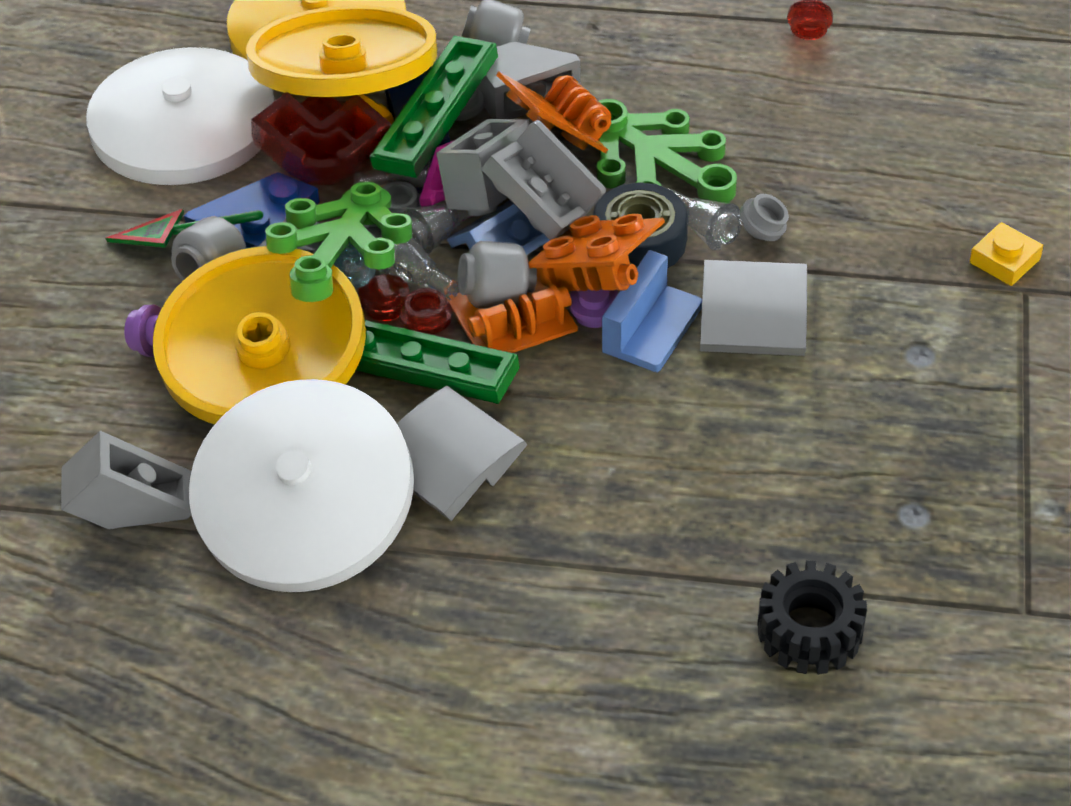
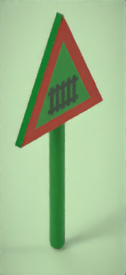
M183 209L106 237V241L166 248L172 235H178L182 230L198 221L179 224L185 213ZM256 210L222 216L220 218H224L234 225L261 220L263 212Z

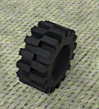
M806 561L805 570L800 571L797 563L794 562L786 565L785 576L779 570L771 575L770 584L765 582L761 590L757 623L759 641H765L764 651L769 657L779 652V665L787 669L791 661L798 662L797 673L807 674L808 665H816L818 675L828 673L830 661L838 670L846 665L847 656L851 659L856 656L859 644H862L867 600H863L864 591L860 584L852 587L853 576L845 571L838 578L835 576V565L826 563L824 571L816 570V561ZM801 607H815L829 613L834 618V622L825 627H806L792 620L789 613Z

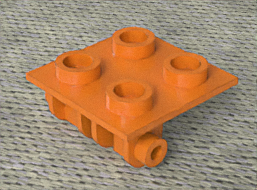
M498 71L496 76L510 88L506 96L517 105L528 110L526 115L532 121H541L550 131L554 126L562 129L561 135L582 150H585L589 144L606 154L608 149L599 139L611 126V113L587 89L581 86L574 77L569 75L557 77L546 96L543 97Z
M628 214L615 220H600L596 215L578 218L569 225L570 229L560 237L552 239L543 245L544 250L528 262L529 269L542 268L540 279L541 283L546 287L554 284L557 288L565 286L568 291H587L588 289L591 291H599L601 289L627 290L638 279L637 267L634 264H630L628 254L661 227L665 220L664 218L643 219L641 214Z
M536 268L537 282L535 290L532 293L527 292V294L519 295L518 307H516L512 299H507L504 301V305L502 303L487 309L476 308L469 302L467 295L460 293L458 287L444 291L443 296L471 344L515 353L578 331V326L566 309V307L572 304L568 289L565 286L557 288L554 284L547 287L544 286L540 279L542 269Z

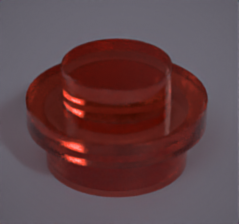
M801 0L790 6L787 21L795 36L806 40H815L823 37L827 33V29L832 25L833 11L820 0Z
M381 274L367 279L360 286L358 296L361 307L372 319L391 321L404 313L410 300V291L408 284L402 278L391 274Z
M420 288L412 291L406 297L400 310L401 322L405 329L434 335L449 326L452 320V308L440 291L433 288Z

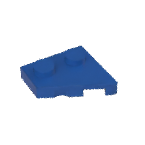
M277 172L188 211L184 215L185 223L200 221L211 216L222 217L260 210L263 212L261 220L234 224L243 236L246 249L258 247L266 239V228L271 224L283 222L286 219L285 204L288 201L296 198H307L318 205L320 203L318 188Z

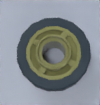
M637 182L620 185L606 192L595 205L593 215L598 216L600 220H615L628 214H641L643 219L664 218L665 220L661 227L628 254L630 264H634L637 267L647 252L651 250L668 256L669 268L675 265L684 254L687 243L688 213L684 202L673 191L657 184Z

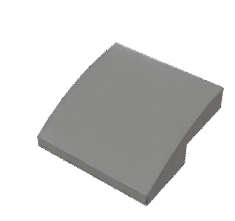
M704 260L700 351L805 356L807 264Z
M448 386L422 401L397 423L410 452L413 464V493L450 521L454 519L484 481L494 486L527 446V443L522 438Z

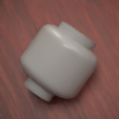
M482 0L478 7L470 6L461 37L496 43L497 47L510 42L527 44L531 28L522 26L524 14L520 8L496 0Z
M216 216L207 217L182 230L173 240L171 249L172 266L177 276L183 281L204 264L228 253L246 249V244L242 234L233 224L224 218Z
M479 241L471 247L469 253H463L460 257L457 274L458 289L462 295H467L469 302L476 308L487 309L502 303L504 305V301L507 299H512L516 307H518L519 295L527 294V292L532 293L535 290L537 269H529L526 252L517 243Z

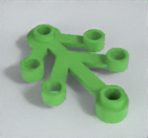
M599 100L611 113V126L599 139L608 151L606 154L600 151L601 159L597 163V179L605 188H616L623 185L626 180V164L619 158L620 141L634 150L637 180L635 183H650L661 186L656 181V163L696 187L698 197L707 207L723 208L735 197L737 175L731 167L724 164H710L701 168L677 154V152H697L698 157L704 161H718L725 155L726 138L724 134L716 130H706L700 134H689L690 117L687 112L681 109H670L660 113H628L626 106L618 100ZM661 129L662 135H646L641 131Z
M360 182L344 192L341 199L319 205H316L314 201L307 198H296L288 201L285 204L286 222L271 224L265 230L266 246L270 252L284 254L294 251L297 247L323 241L313 255L297 259L290 271L292 296L304 302H317L328 298L333 293L331 267L349 242L363 256L364 264L368 268L386 269L391 267L395 263L394 244L405 243L412 238L411 217L403 213H392L389 210L391 207V194L387 190L373 182ZM342 216L340 219L314 225L317 221ZM375 224L381 229L382 238H375L363 225Z

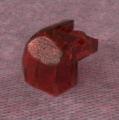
M286 92L251 119V132L254 144L289 175L309 185H334L353 176L371 161L370 155L391 127V123L358 95H354L342 105L333 97L312 96L299 103Z

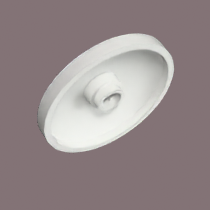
M189 47L155 52L133 60L113 72L94 92L87 108L86 121L95 153L104 164L116 173L149 184L184 185L222 176L252 159L264 147L273 132L276 122V107L273 90L260 84L251 76L246 59L222 50Z
M306 379L283 382L246 397L226 412L209 431L197 452L190 475L189 504L196 529L209 551L225 569L249 584L272 591L307 592L319 590L341 583L360 573L375 562L392 544L407 518L414 487L413 464L402 432L395 420L383 406L366 393L354 387L328 380Z

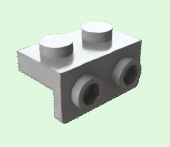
M539 120L532 122L517 141L491 155L481 168L493 181L495 188L501 194L507 196L528 217L530 224L536 230L542 232L549 240L559 237L570 229L569 225L572 222L586 216L606 192V188Z

